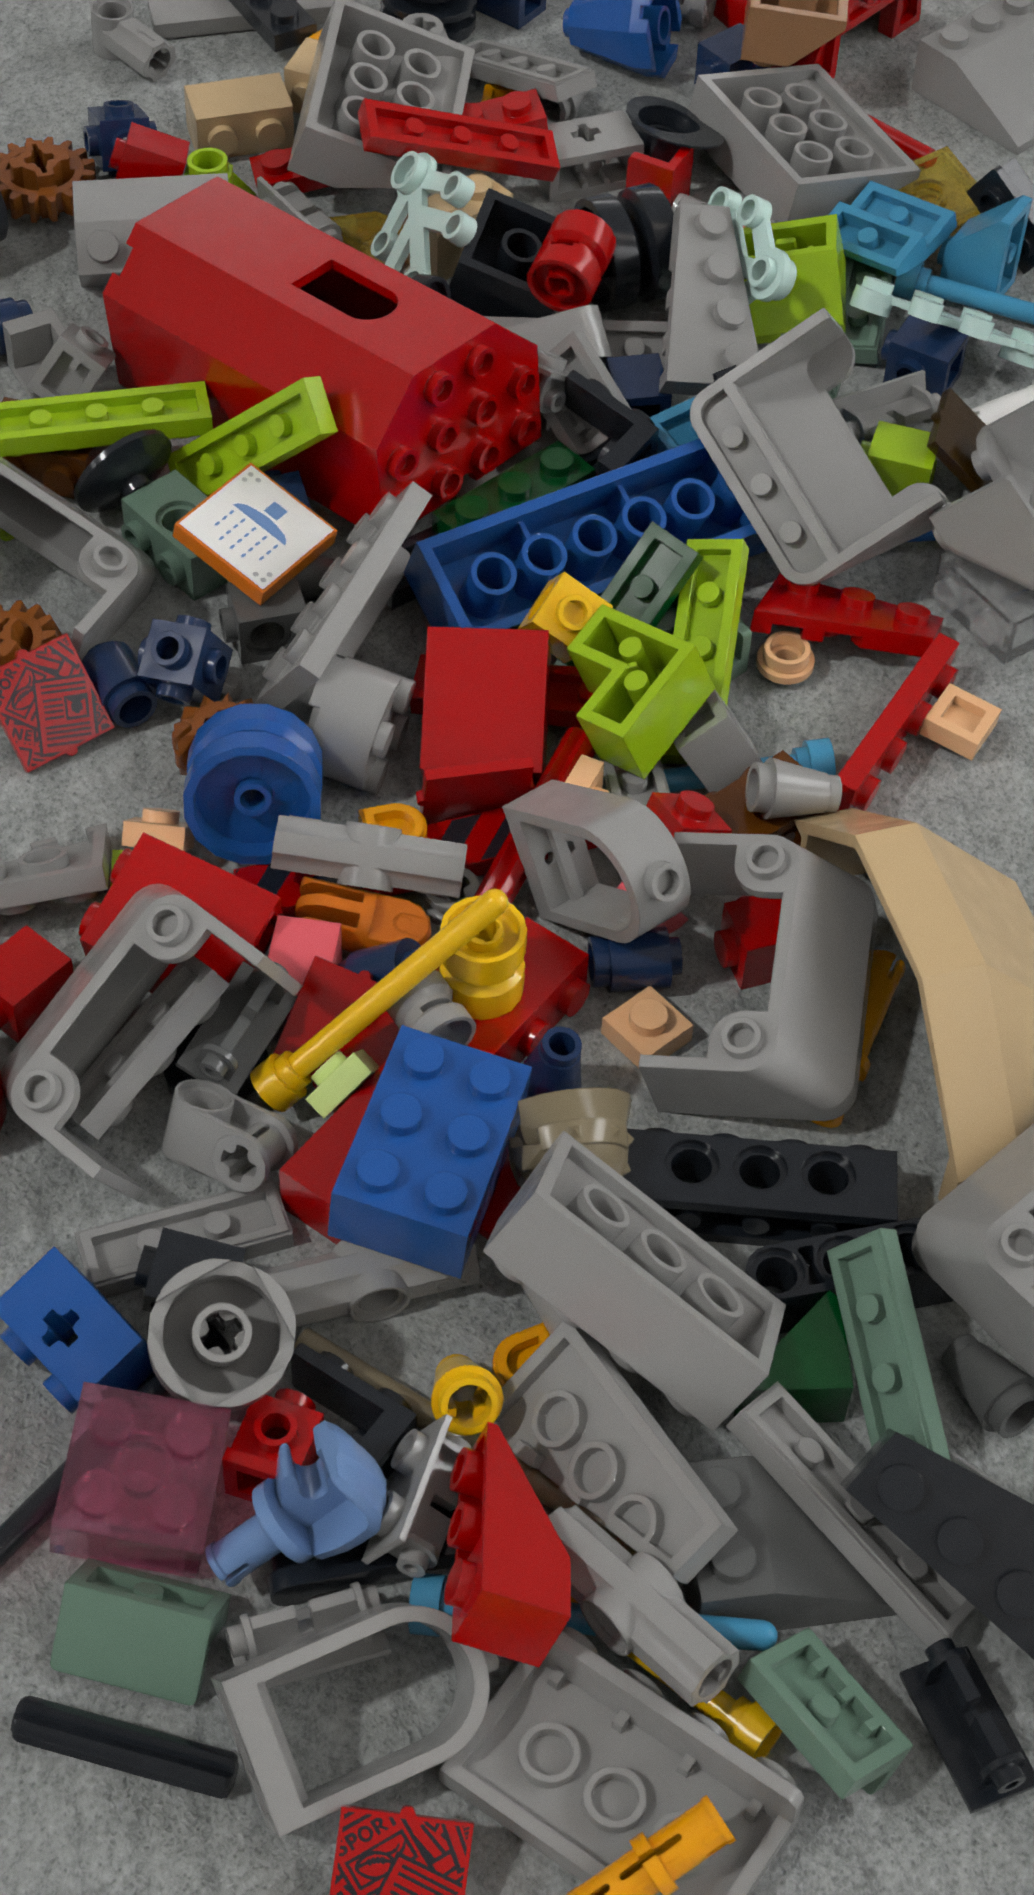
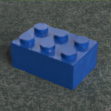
M401 1025L331 1192L328 1236L461 1279L507 1158L509 1140L515 1137L521 1121L518 1101L527 1098L532 1067Z

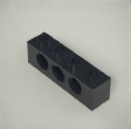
M664 1128L628 1129V1133L634 1138L629 1146L627 1161L631 1171L623 1177L704 1241L766 1246L898 1221L897 1151L878 1150L867 1145L842 1147L808 1144L797 1139L781 1141L747 1139L728 1133H719L711 1136L676 1133ZM681 1179H690L698 1183H687L681 1181ZM749 1185H759L766 1189H756ZM818 1190L827 1191L833 1195L822 1194Z

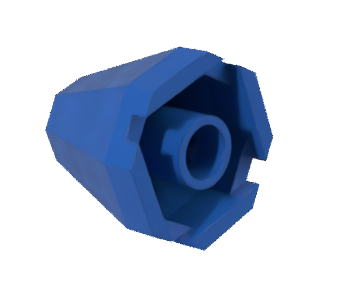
M573 0L563 15V32L566 37H569L570 44L580 51L646 77L665 79L677 58L678 44H670L671 31L680 32L682 20L679 0Z

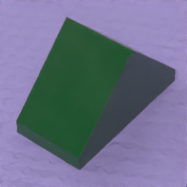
M829 1290L776 1345L769 1375L734 1410L733 1417L778 1381L816 1423L844 1422L854 1385L847 1338L837 1295Z

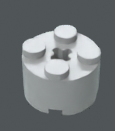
M337 654V656L334 655L320 679H318L308 704L313 706L308 727L312 729L322 749L324 777L376 795L379 793L389 765V761L384 760L388 749L399 750L407 731L409 717L404 716L411 702L416 681L349 656L345 657Z
M213 1258L203 1260L184 1268L174 1275L164 1285L154 1302L147 1326L148 1355L153 1371L162 1386L181 1403L198 1411L210 1413L238 1411L249 1407V1405L269 1394L286 1372L292 1359L296 1342L295 1313L287 1294L280 1284L270 1274L255 1266L229 1259ZM217 1319L223 1327L235 1324L239 1328L240 1332L234 1337L232 1343L234 1352L225 1355L219 1347H213L209 1350L204 1347L202 1341L208 1337L209 1321Z

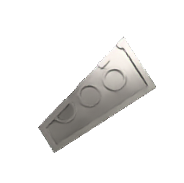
M680 203L673 215L669 261V270L672 272L671 288L667 292L665 311H668L669 314L667 332L663 336L662 356H665L664 372L660 376L659 393L697 395L714 382L713 373L733 365H740L756 354L758 347L730 208L726 206Z
M104 823L85 828L88 839L86 841L62 847L59 846L56 837L30 843L31 851L22 854L16 860L5 862L0 858V914H20L31 910L38 902L60 898L65 903L84 902L97 896L99 891L108 890L112 845L107 824Z
M562 1321L502 1387L503 1406L494 1424H497L501 1429L513 1453L530 1467L540 1470L560 1486L559 1490L576 1504L587 1508L605 1522L606 1528L636 1552L643 1551L656 1558L676 1581L688 1584L738 1531L737 1527L596 1340L581 1328L571 1327Z

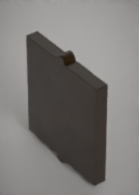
M949 388L942 393L938 409L931 415L934 423L927 447L972 493L993 482L992 479L984 481L980 478L971 459L972 452L977 450V435L986 424Z

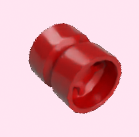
M579 209L565 210L557 215L527 273V284L532 294L543 305L559 312L589 305L598 288L601 277L616 250V237L611 227L602 218L588 211Z

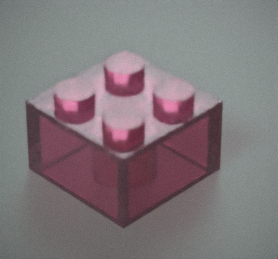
M84 1382L52 1519L49 1552L85 1559L92 1558L112 1564L197 1579L232 1409Z

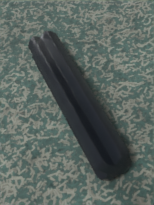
M31 1695L21 1698L13 1714L10 1730L12 1731V1738L19 1743L219 1799L229 1796L237 1778L239 1768L238 1756L233 1751Z

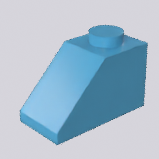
M1022 195L968 219L954 236L950 235L940 247L937 256V264L942 266L940 277L1004 295L1015 282L1033 198Z

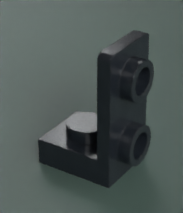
M572 370L565 377V406L611 439L598 456V475L657 454L659 428L655 426L646 413L639 409H630L611 395L606 386L596 379H587L575 370Z
M299 1343L294 1349L291 1359L293 1386L298 1391L359 1428L351 1437L376 1460L386 1479L387 1488L396 1473V1470L391 1467L393 1454L404 1436L412 1429H417V1414L413 1412L408 1402L398 1393L388 1388H379L377 1390L356 1377L348 1364L337 1355L327 1351H322L319 1354L307 1345Z

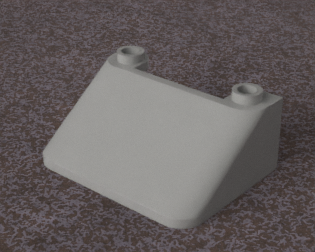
M825 308L820 309L697 394L690 409V420L695 432L779 571L787 580L801 586L815 585L931 531L932 522L929 519L931 513L941 505L950 502L938 487L929 483L912 484L893 497L828 393L843 383L851 374L855 365V350L842 327Z
M1033 400L982 427L977 435V450L971 454L973 466L981 479L984 481L992 479L993 482L952 503L947 502V504L941 505L929 517L932 522L933 535L944 550H951L954 554L1034 591V509L1029 501L1030 494L1034 489Z

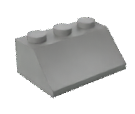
M228 174L72 181L74 226L81 287L106 286L112 272L118 275L121 274L133 249L126 242L137 221L216 176L228 182Z

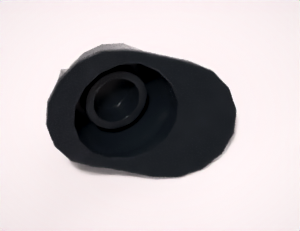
M640 96L634 97L627 103L626 113L644 142L645 155L669 163L681 147L692 148L695 152L696 149L718 148L724 142L723 136L719 132L700 121L689 109L674 101L661 97Z

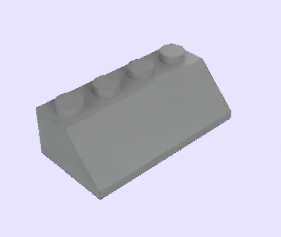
M563 1131L499 1217L483 1252L494 1260L496 1267L505 1277L513 1282L525 1284L547 1301L555 1314L564 1323L574 1328H581L606 1347L618 1365L629 1372L639 1373L661 1390L678 1412L687 1417H695L714 1432L769 1375L786 1305L567 1132Z

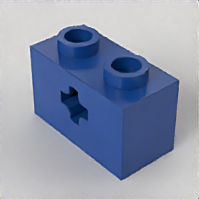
M55 1246L0 1297V1318L9 1326L0 1335V1338L26 1365L30 1366L37 1358L52 1373L43 1382V1385L71 1414L82 1405L103 1422L154 1372L148 1355L147 1341ZM76 1333L79 1338L70 1345L67 1340Z

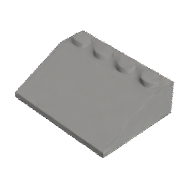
M334 0L318 39L287 170L334 188H393L390 181L391 174L401 157L364 151L357 114L363 99L367 98L462 115L475 49L353 0ZM437 163L436 171L451 174L452 165Z
M992 0L920 39L911 89L1016 155L1034 145V0Z
M819 64L702 74L697 77L689 110L700 121L719 132L724 139L723 144L718 148L703 150L708 153L745 196L754 194L771 203V219L784 222L825 216L833 210L839 201L851 205L870 180L899 190L919 178L921 169Z

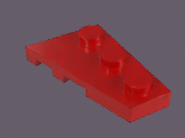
M780 573L755 608L750 627L751 632L770 634L772 624L797 627L801 630V639L822 642L823 637H833L838 634L850 635L851 641L863 649L922 657L938 633L941 632L944 618L932 615L928 608L917 603L901 602L896 605L875 599V595L866 589L858 587L838 589L820 584L821 582L811 586H801L787 580Z

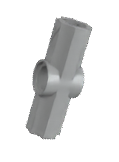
M279 815L273 843L271 868L336 878V883L388 892H393V888L413 890L416 893L459 898L468 844L402 834V829L361 822L346 821L345 825L322 822V820Z
M341 1240L334 1247L332 1253L262 1270L270 1274L287 1294L295 1313L296 1327L351 1314L352 1319L358 1322H380L402 1312L408 1306L410 1299L480 1282V1267L475 1243L461 1279Z
M576 1505L566 1509L560 1506L548 1516L571 1558V1597L580 1604L582 1614L588 1625L609 1649L621 1656H627L631 1652L634 1653L691 1707L701 1702L707 1704L726 1687L729 1677L739 1665V1650L684 1602L683 1593L676 1580L656 1558L643 1551L637 1552L632 1556Z

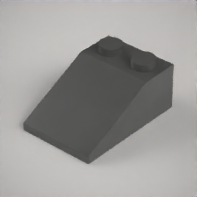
M739 1456L688 1463L738 1529L734 1536L688 1584L683 1583L686 1603L695 1612L706 1615L767 1620L775 1626L777 1631L897 1615L754 1456Z

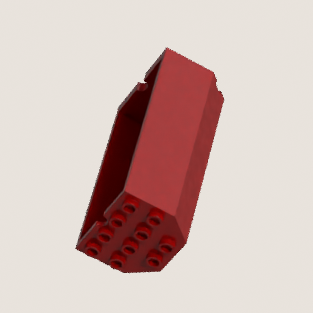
M218 176L137 221L126 242L127 245L133 248L120 275L112 272L103 291L112 348L116 354L114 359L119 384L130 389L205 381L213 429L302 378L321 376L338 432L268 470H279L282 474L299 470L309 498L355 525L365 513L371 515L377 504L388 492L397 497L413 481L432 495L417 519L418 521L453 498L461 489L465 474H468L469 477L477 481L542 437L538 345Z

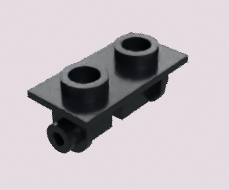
M951 1638L941 1639L925 1650V1655L929 1661L899 1673L970 1814L1034 1788V1769L968 1646L956 1648Z

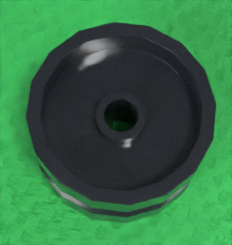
M645 183L623 189L618 193L617 198L606 192L584 197L577 201L574 209L588 211L602 218L611 227L616 237V250L601 277L598 288L591 300L592 304L598 305L599 310L605 313L635 304L637 298L644 302L666 298L667 292L671 288L672 272L669 270L674 213L661 189L652 183Z

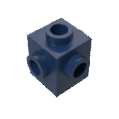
M110 100L104 102L103 106L87 107L89 126H84L83 139L87 156L94 159L103 172H108V175L116 177L117 170L108 166L116 137L121 139L127 137L131 122L157 130L155 121H149L146 113L136 103L134 104L129 100Z
M177 615L175 622L153 618L149 634L142 640L138 650L139 670L137 676L156 689L155 697L179 706H190L191 701L201 703L204 695L214 702L220 701L233 649L211 631L212 625L210 623L188 615Z

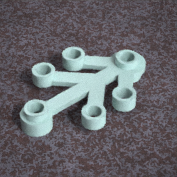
M415 151L405 153L393 168L390 181L392 187L397 190L398 197L382 229L374 237L370 249L374 257L400 272L410 253V269L404 274L410 278L417 274L431 275L429 231L442 234L445 239L462 248L470 243L477 230V221L462 210H455L450 213L428 207V195L430 193L440 194L443 200L457 209L464 207L474 194V181L459 171H454L451 174L436 171L437 162L434 157L425 152L418 154ZM408 215V218H407V220H406V222H405V224H404V226H403V228H402L400 234L398 235L397 233H398V231L400 230V228H401V226H402V224H403V222H404L406 216Z
M724 186L718 187L710 196L708 205L730 208L744 279H747L745 287L749 305L756 299L762 302L784 299L795 284L797 269L795 263L790 260L785 251L775 248L770 221L772 215L771 203L754 194L746 196L742 201L739 193ZM743 226L752 229L756 258L748 257Z
M865 275L862 285L856 284L849 303L851 306L889 318L893 306L907 310L909 315L919 319L958 329L959 332L980 340L1000 344L999 357L1034 369L1033 332L1014 327L1011 335L993 328L995 325L992 322L993 316L965 306L960 317L943 311L944 299L915 289L911 302L891 295L895 285Z

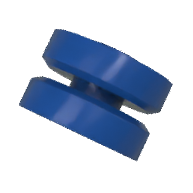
M238 704L216 712L198 728L188 752L187 775L183 791L184 819L195 839L215 856L238 864H270L279 815H293L320 820L323 759L322 749L312 729L293 713L269 704Z

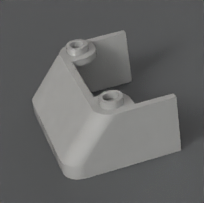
M0 456V528L102 595L101 599L77 624L72 634L71 642L82 661L92 647L108 642L147 598L156 575L155 565L144 551Z
M675 832L674 839L683 855L689 873L691 894L755 896L759 898L782 899L767 1011L743 1010L723 1017L711 1032L707 1058L640 1054L638 1067L657 1111L828 1121L842 1116L854 1104L858 1091L878 916L871 888L858 877L778 835Z
M164 884L148 885L131 897L8 1056L1 1071L3 1091L15 1113L22 1121L93 1179L136 1201H139L146 1190L65 1125L79 1103V1079L95 1062L169 964L181 963L190 959L199 951L211 934L293 996H296L302 988L298 981L266 955L191 899Z
M1034 1123L921 1217L912 1239V1252L918 1265L1033 1378Z

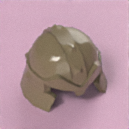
M589 1087L543 1093L519 1100L518 1107L521 1125L518 1126L515 1137L510 1138L508 1144L510 1167L517 1185L522 1187L553 1142L563 1131L567 1132L621 1176L629 1173L631 1169L627 1162L629 1146L634 1140L627 1129L632 1103L630 1093L617 1088Z

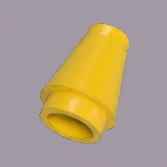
M452 1354L443 1358L436 1367L431 1395V1408L435 1419L437 1420L445 1414L450 1415L453 1418L448 1431L464 1436L478 1434L483 1431L487 1422L494 1423L503 1406V1391L497 1378L465 1355Z

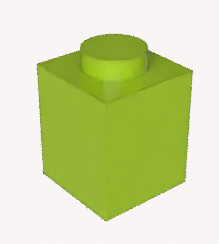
M879 420L872 442L862 440L861 447L892 497L912 484H932L938 458L927 447L931 432Z

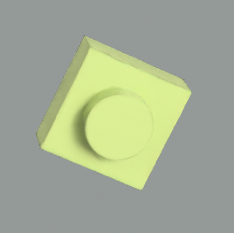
M363 1049L353 1052L348 1058L339 1050L311 1076V1079L318 1087L305 1100L323 1119L329 1117L379 1068V1065Z

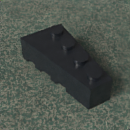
M888 1428L840 1485L1034 1660V1505Z

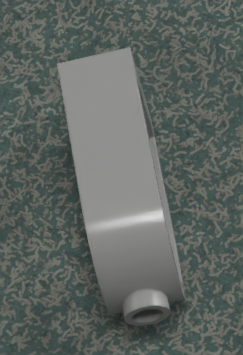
M552 779L502 806L520 860L525 869L524 872L540 918L615 942L628 943L679 914L687 907L690 900L691 886L683 855L664 823L652 810L641 802L629 797ZM585 839L596 845L609 858L618 871L627 891L599 883ZM548 853V859L545 861V855Z
M395 1602L368 1608L210 1677L266 1827L281 1837L340 1810L342 1805H351L453 1757L473 1738L484 1718L489 1699V1673L499 1669L497 1655L451 1641V1615L430 1607ZM419 1622L432 1629L445 1642L453 1657L456 1669L457 1684L455 1698L444 1721L427 1737L306 1792L265 1681L396 1624Z

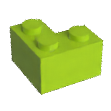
M604 604L598 608L566 648L588 691L593 693L576 717L597 756L642 779L647 777L715 689L695 644Z

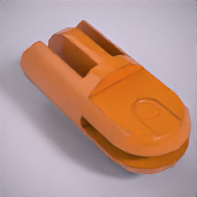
M307 876L302 878L300 885L301 897L296 903L295 917L341 923L342 950L353 952L404 938H412L422 946L431 938L432 929L429 916L420 905L410 900Z

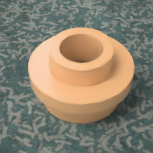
M779 631L771 634L760 646L756 659L757 668L766 679L784 685L797 684L806 680L812 674L815 663V656L808 640L801 639L800 634L792 631Z

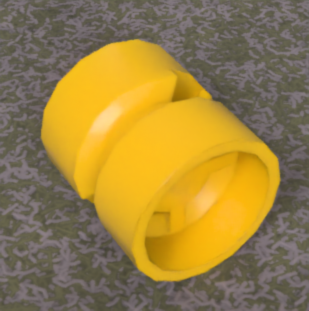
M480 896L467 897L453 904L443 915L440 930ZM508 902V907L502 915L439 966V972L453 990L452 1001L462 1004L473 1019L487 1020L499 1018L512 1011L521 1000L525 977L524 955L526 954L527 927L524 916L513 904Z

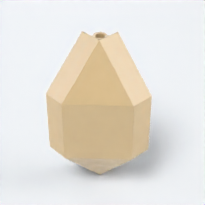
M853 808L839 810L835 813L829 812L794 819L802 838L801 847L854 876L868 874L917 979L949 1152L948 1163L938 1195L940 1201L1034 1123V917L1014 880L917 822Z

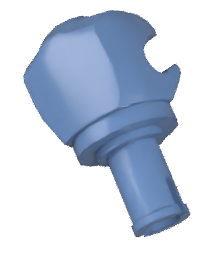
M324 1420L313 1428L316 1454L319 1456V1459L309 1466L296 1464L293 1461L289 1445L283 1443L279 1447L275 1479L267 1478L252 1491L255 1515L218 1541H213L205 1548L207 1561L215 1575L221 1581L225 1579L227 1586L235 1587L244 1577L280 1552L296 1563H305L313 1557L323 1560L347 1552L379 1532L383 1511L386 1506V1479L376 1460L339 1426Z

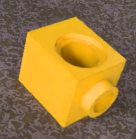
M563 572L548 581L518 629L549 630L552 646L551 654L566 663L572 660L566 648L602 604L613 608V605L566 572Z

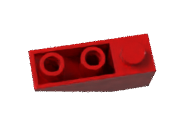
M487 1422L472 1449L463 1447L459 1452L450 1478V1490L458 1493V1505L451 1518L447 1534V1545L456 1549L455 1563L449 1573L444 1592L445 1604L453 1607L451 1641L539 1668L571 1617V1558L501 1429L497 1424Z

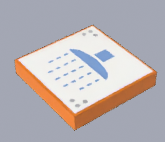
M249 463L174 524L172 536L261 606L335 543L338 530L259 468Z

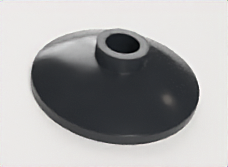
M147 429L132 433L110 445L86 467L79 477L74 489L76 503L83 511L89 513L105 512L122 506V498L158 478L172 452L170 439L160 430Z

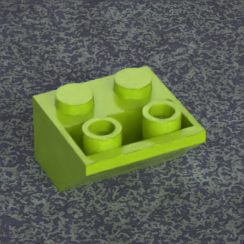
M837 214L771 223L775 248L781 249L788 254L790 260L796 265L797 276L792 290L784 299L762 302L756 299L749 305L757 344L772 343L780 337L781 333H787L823 308L829 312L844 332H846V259ZM743 227L748 257L756 258L752 229Z

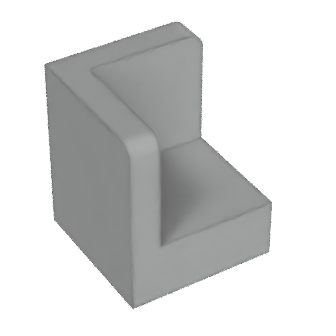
M53 308L2 323L8 365L29 399L41 398L27 388L26 385L59 336L66 330Z
M715 689L674 741L678 752L709 792H718L739 779L752 763H763L750 737Z

